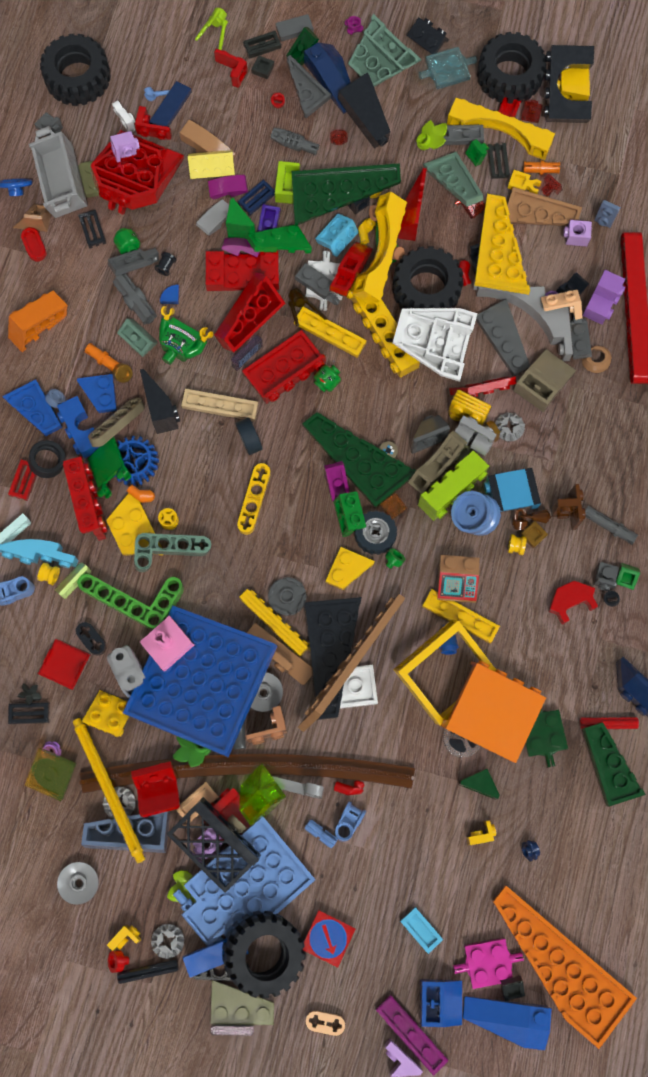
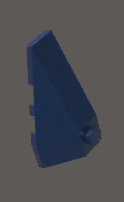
M318 42L304 51V64L316 80L331 94V99L340 111L345 114L346 110L337 100L339 90L351 83L343 58L333 45Z

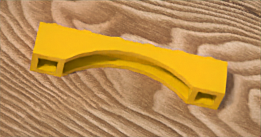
M455 98L447 119V125H483V128L504 132L516 139L529 155L542 160L546 159L555 133L548 129L536 127L531 123L522 122L515 117L503 115L498 111H492L481 105H475L459 98Z
M393 192L379 196L375 210L379 230L377 252L370 267L357 277L352 293L368 304L380 301L383 296V289L388 278L387 274L392 263L393 252L397 245V237L405 214L407 202Z

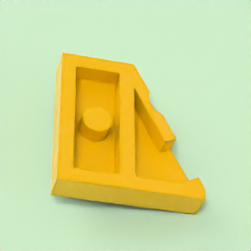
M340 547L325 583L344 590L368 568H371L375 561Z

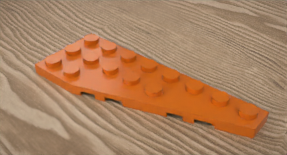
M505 885L492 902L562 1017L595 1047L600 1049L637 998Z

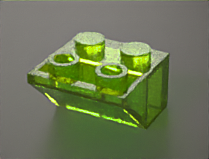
M263 764L244 781L240 788L239 810L250 826L260 818L267 817L286 798V795Z

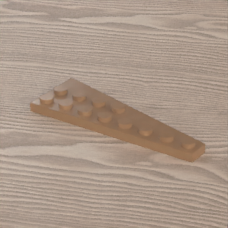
M398 594L395 599L391 597L385 604L387 609L377 615L374 619L376 621L375 625L369 626L364 633L366 637L363 640L360 639L355 645L354 653H350L339 665L337 672L331 676L326 683V687L320 691L315 698V702L304 713L306 716L298 726L301 731L307 730L326 710L405 600L402 595Z

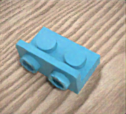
M337 214L315 239L318 244L329 248L333 256L337 257L358 234V229L352 219Z

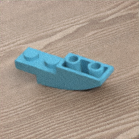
M26 539L0 544L2 557L7 559L19 558L20 562L31 565V562L38 564L40 558L42 561L48 563L56 561L59 562L58 565L70 568V566L76 567L79 561L75 556L63 553V547L59 543Z

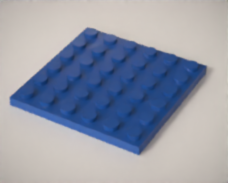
M172 606L168 616L177 623L193 642L194 646L166 671H163L151 655H149L142 670L146 678L143 679L142 685L133 689L123 714L229 757L277 649V645Z

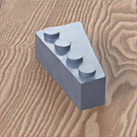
M170 811L144 818L140 814L127 816L143 852L166 853ZM116 819L84 824L81 843L83 847L130 851Z

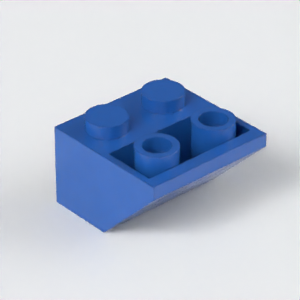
M420 979V1024L422 1027L462 1025V980Z

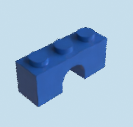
M75 396L57 405L60 411L57 415L61 423H66L67 428H65L69 439H74L75 444H73L77 455L81 453L85 459L91 456L99 447H92L88 439V435L94 431V428L86 431L78 429L80 422L87 419L88 416L78 396Z

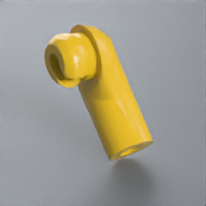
M370 218L364 220L358 228L361 244L369 243L368 233L376 225V222Z

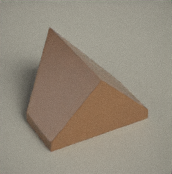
M34 204L13 228L25 229L32 227L37 231L48 232L51 213L44 205Z

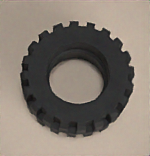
M506 32L505 35L501 33L496 35L495 39L491 38L482 49L477 70L478 82L482 86L484 93H489L490 98L498 99L497 102L502 103L504 97H507V103L512 104L514 99L521 101V103L523 99L525 101L529 100L532 95L538 92L545 74L547 64L543 48L541 46L538 47V42L535 39L531 40L530 36H523L520 32H516V34ZM513 61L520 64L526 72L520 75H508L502 72L497 65L501 62Z
M68 34L69 36L64 37L62 35L58 40L54 39L41 55V74L49 93L57 101H62L66 105L71 103L72 106H78V104L87 105V102H94L97 100L96 97H101L104 94V90L109 86L108 82L111 75L106 53L101 48V45L89 36ZM74 63H84L90 66L84 74L77 77L62 75L63 70Z
M423 246L418 247L417 251L412 249L408 252L407 256L403 255L395 267L392 287L396 303H399L400 309L455 308L460 299L464 282L462 277L463 271L462 268H459L460 263L457 259L453 260L452 254L449 252L447 254L444 253V249L441 248L436 250L434 246H428V249H424ZM420 273H432L443 281L445 287L438 293L424 294L413 287L411 279Z
M255 911L252 916L248 914L242 916L243 921L240 923L236 921L232 925L234 927L233 931L227 932V943L223 942L222 949L224 954L222 955V960L225 964V970L233 983L243 993L247 992L251 997L256 998L260 995L262 999H268L269 994H272L274 997L279 996L282 989L288 991L291 988L289 984L292 981L297 982L299 979L297 976L298 971H303L304 965L302 960L306 959V952L303 951L305 945L304 941L300 938L301 934L288 920L278 913ZM265 935L276 937L281 943V955L275 966L265 972H253L250 970L245 962V958L251 943Z

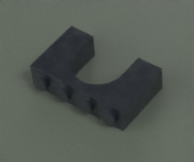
M551 45L549 51H546L548 69L545 70L547 87L544 89V99H547V105L544 106L543 116L546 117V122L588 123L591 120L592 101H572L566 99L560 93L557 81L559 74L566 69H590L594 65V46Z

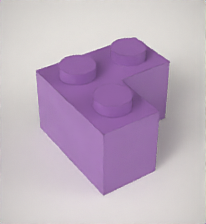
M605 270L583 316L602 325L605 319L609 320L614 311L611 309L612 305H617L625 289V286H622L625 278Z

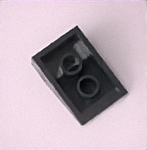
M140 369L151 420L156 433L160 434L178 429L177 423L180 422V417L176 405H172L170 398L144 369Z

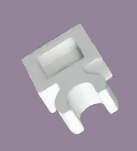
M119 101L112 103L113 110L120 118L125 129L128 132H134L135 119L132 114L127 113Z

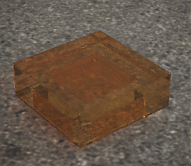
M394 494L380 505L385 513L391 516L392 520L407 510V507L397 494Z

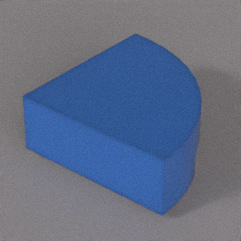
M179 284L172 285L164 290L160 297L161 304H179Z

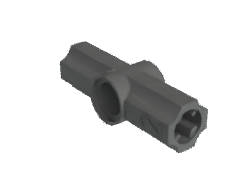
M126 273L116 276L113 284L123 296V300L128 308L136 313L144 325L153 322L157 315L148 304L140 288H136Z

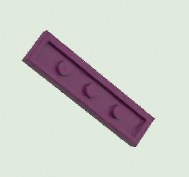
M391 995L375 1009L433 1076L449 1061Z

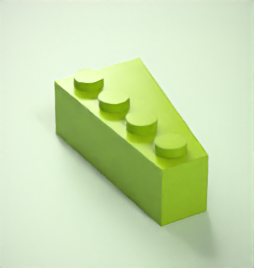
M474 450L455 466V471H448L441 479V483L437 481L431 486L428 493L425 491L421 494L418 506L433 521L437 518L442 519L448 513L447 509L451 505L453 506L454 501L459 495L472 491L475 487L473 484L478 480L481 482L487 477L489 465Z

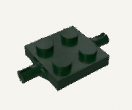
M541 708L525 744L528 757L545 756L547 768L551 767V765L552 767L556 766L553 754L558 751L567 750L568 745L560 711L548 712L543 711Z

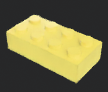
M232 150L188 154L190 179L235 175Z

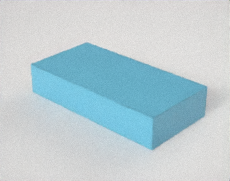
M416 907L400 921L428 954L443 941L441 936Z

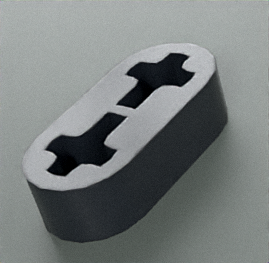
M82 622L77 626L76 634L89 652L95 656L104 654L106 643L94 627L87 622ZM82 628H90L88 630V633L91 635L90 638L85 634L81 635L83 633ZM95 640L98 644L102 643L100 645L101 649L99 651L96 649L92 650L94 645L91 641Z

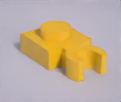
M514 170L508 184V189L512 190L514 187L538 194L539 189L533 186L540 187L541 181L538 179L529 180L531 175Z

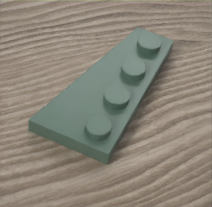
M457 152L424 164L427 172L466 207L483 201L482 192Z

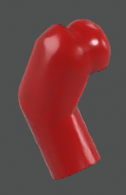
M461 260L459 268H462L463 286L472 283L468 275L470 263L467 260Z
M356 780L354 781V786H350L337 781L334 791L348 796L359 795L363 793L365 784Z

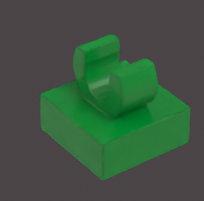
M476 139L471 142L465 154L475 166H478L484 160L488 153L486 150L489 147L486 143L480 144Z

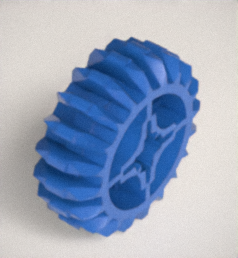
M132 436L131 440L125 437V442L123 443L118 440V449L121 456L127 451V455L122 458L124 465L127 469H132L134 474H131L130 479L127 481L124 480V477L122 479L117 478V481L122 482L124 480V485L126 486L130 481L131 485L133 484L134 486L137 481L142 485L143 479L149 482L148 476H155L152 470H158L156 464L159 463V459L156 458L158 452L154 451V445H150L149 440L143 442L142 437H139L136 441L135 436ZM133 449H140L146 453H135ZM131 455H133V458L135 459L136 467H134L132 463ZM146 461H148L145 468L140 471L141 465L145 464Z

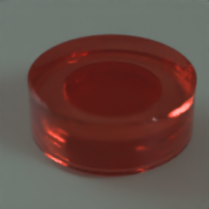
M344 130L332 131L330 133L331 143L334 145L345 144L348 141V133Z

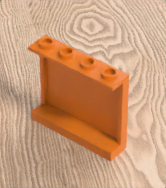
M479 660L478 663L471 661L470 664L473 665L471 672L448 720L444 719L441 727L516 763L546 697L540 695L542 691L532 686L530 689L524 687V682L519 679L513 678V680L506 678L507 673L496 669L494 672L489 669L490 665Z

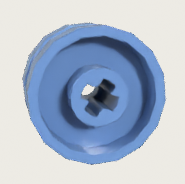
M468 491L459 495L451 509L454 525L463 532L477 536L488 535L494 531L501 517L497 501L491 496L476 491Z

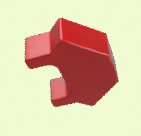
M572 581L557 588L548 612L556 614L563 625L570 620L566 613V610L585 603L590 611L595 610L598 607L593 597L595 588L577 581Z

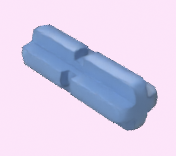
M310 820L306 824L305 830L316 838L318 836L322 843L332 848L338 839L327 830L323 831L320 825Z

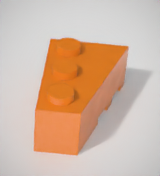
M54 290L48 294H43L36 301L29 302L22 309L10 314L8 338L21 352L25 351V345L31 340L36 342L40 338L38 335L46 328L50 330L67 316L68 305Z

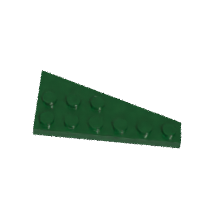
M400 163L291 171L295 226L401 184Z
M317 412L302 423L306 431L335 463L343 461L346 476L375 509L409 482L417 471L406 466L402 461L387 455L386 452L364 439L356 437L352 432L344 430L336 425L335 422Z

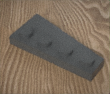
M507 299L479 313L476 317V322L511 375L517 376L525 372L530 367Z

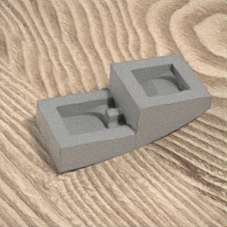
M223 199L220 200L196 222V226L210 236L219 230L222 223L226 221L229 204Z

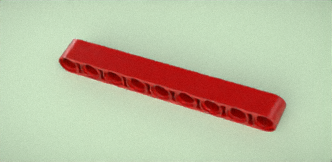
M623 232L621 235L623 278H625L623 285L625 286L624 300L631 384H648V304L642 232Z

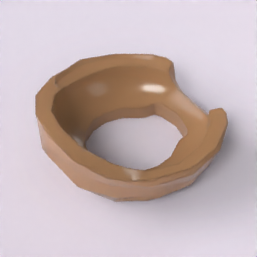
M591 346V351L593 349L599 350L604 353L605 358L599 363L592 361L590 357L582 358V364L586 370L592 373L604 372L610 366L611 353L605 347Z

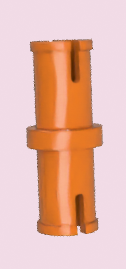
M540 160V162L524 161L523 173H539V175L544 173L559 174L560 162H544V160Z
M89 343L85 348L84 352L97 360L99 365H104L112 372L114 367L120 364V362L110 357L108 352H103L92 343Z

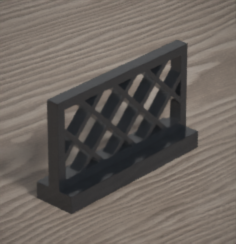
M204 797L167 833L224 893L254 866L261 857V854ZM195 811L202 817V825H190V816ZM178 828H187V839H179L174 832ZM190 828H202V839H190ZM205 828H213L216 831V839H205ZM190 843H202V854H194L190 850ZM205 843H216V854H205ZM219 843H228L231 846V854H219ZM205 858H216L217 868H208L205 865ZM219 858H231V868H219ZM234 858H243L248 864L243 869L234 868ZM220 872H231V881L227 885L220 880Z

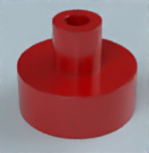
M121 950L111 951L108 955L110 972H122L125 965L129 964V957L124 956Z

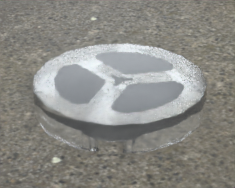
M447 729L444 730V745L454 756L461 758L474 755L481 747Z

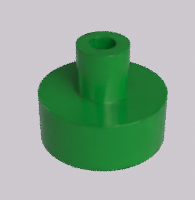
M393 548L385 555L388 560L386 566L390 569L393 566L401 567L406 560L401 552Z

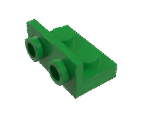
M358 493L339 494L333 502L342 537H347L355 530L364 529L366 523Z

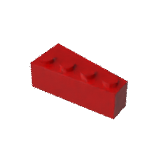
M255 272L215 332V338L224 349L234 353L286 304L266 275Z

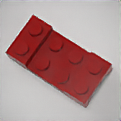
M206 251L207 291H243L255 272L266 275L275 289L279 290L278 251L260 252L258 257L251 254H239L236 256L234 254H224V251Z

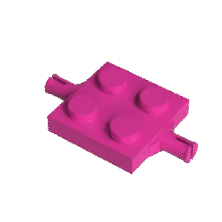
M499 938L464 945L465 963L453 965L455 974L467 972L472 989L501 984V980L512 978V963L524 961L522 952L510 954L507 950L506 939Z

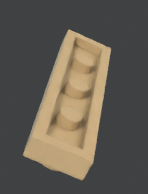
M185 389L181 407L183 409L238 419L249 417L251 421L255 422L259 403L257 401Z

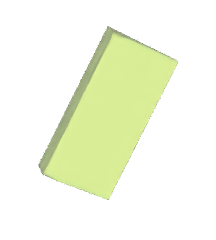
M79 563L55 591L66 599L77 588L78 578L83 574H90L91 570L84 563Z

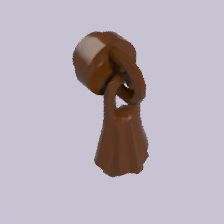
M519 508L514 512L512 525L516 530H525V526L528 524L526 518L546 524L551 519V515L547 509L527 514L526 510ZM520 511L523 513L519 515V517H521L522 519H518V513Z

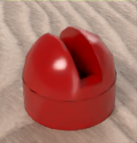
M274 93L272 95L271 103L273 107L279 109L284 106L285 97L283 94Z

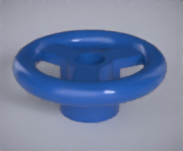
M25 178L1 180L0 188H8L9 196L23 195L22 187L32 185L33 181Z

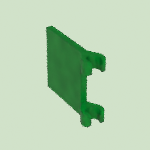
M114 437L100 446L88 458L98 486L97 495L99 497L105 496L108 499L112 495L106 484L115 475L118 479L124 477L125 481L131 477L130 472L124 465Z

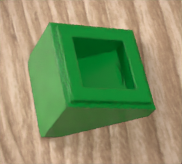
M621 563L616 578L617 585L634 590L640 575V569Z

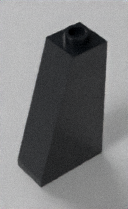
M366 73L339 90L337 100L375 149L379 145L380 147L384 146L389 141L391 131L370 75Z

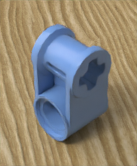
M23 576L1 582L0 605H8L31 596L35 590L34 584ZM27 583V588L20 591L21 585Z
M349 801L335 828V837L341 842L348 841L360 825L366 810L358 809ZM345 826L349 829L348 837L343 838L338 834L340 827Z

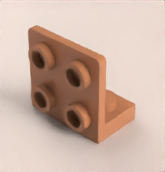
M281 706L273 707L274 713L270 714L272 725L277 728L246 735L249 743L252 742L253 745L264 743V739L272 738V740L284 738L287 730Z

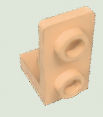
M578 290L541 297L544 311L568 307L569 312L574 314L575 320L582 318V305Z

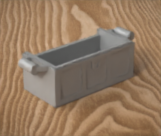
M50 126L37 130L35 142L30 143L29 147L33 153L40 188L44 198V207L55 218L87 207L72 143L62 131L55 134ZM51 133V135L39 139L40 137L45 136V135H48V134Z

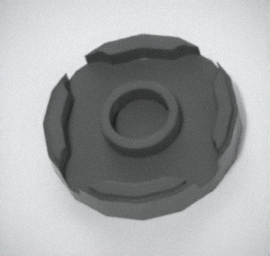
M290 577L275 581L268 593L270 606L276 613L283 616H292L300 612L307 599L306 590L302 583Z

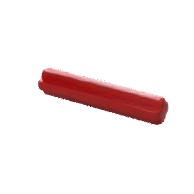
M582 717L579 722L581 729L598 723H604L607 729L639 728L637 717Z

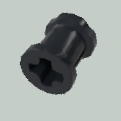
M162 252V258L154 268L159 274L169 276V270L173 263H176L177 259L168 252Z

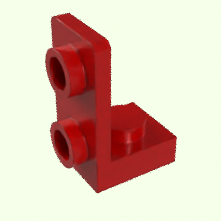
M215 49V61L232 68L230 74L232 86L239 88L248 72L247 61L241 57H235L225 50Z
M139 106L135 121L137 134L143 137L150 136L160 140H171L170 127L149 124L150 115H148L146 107Z

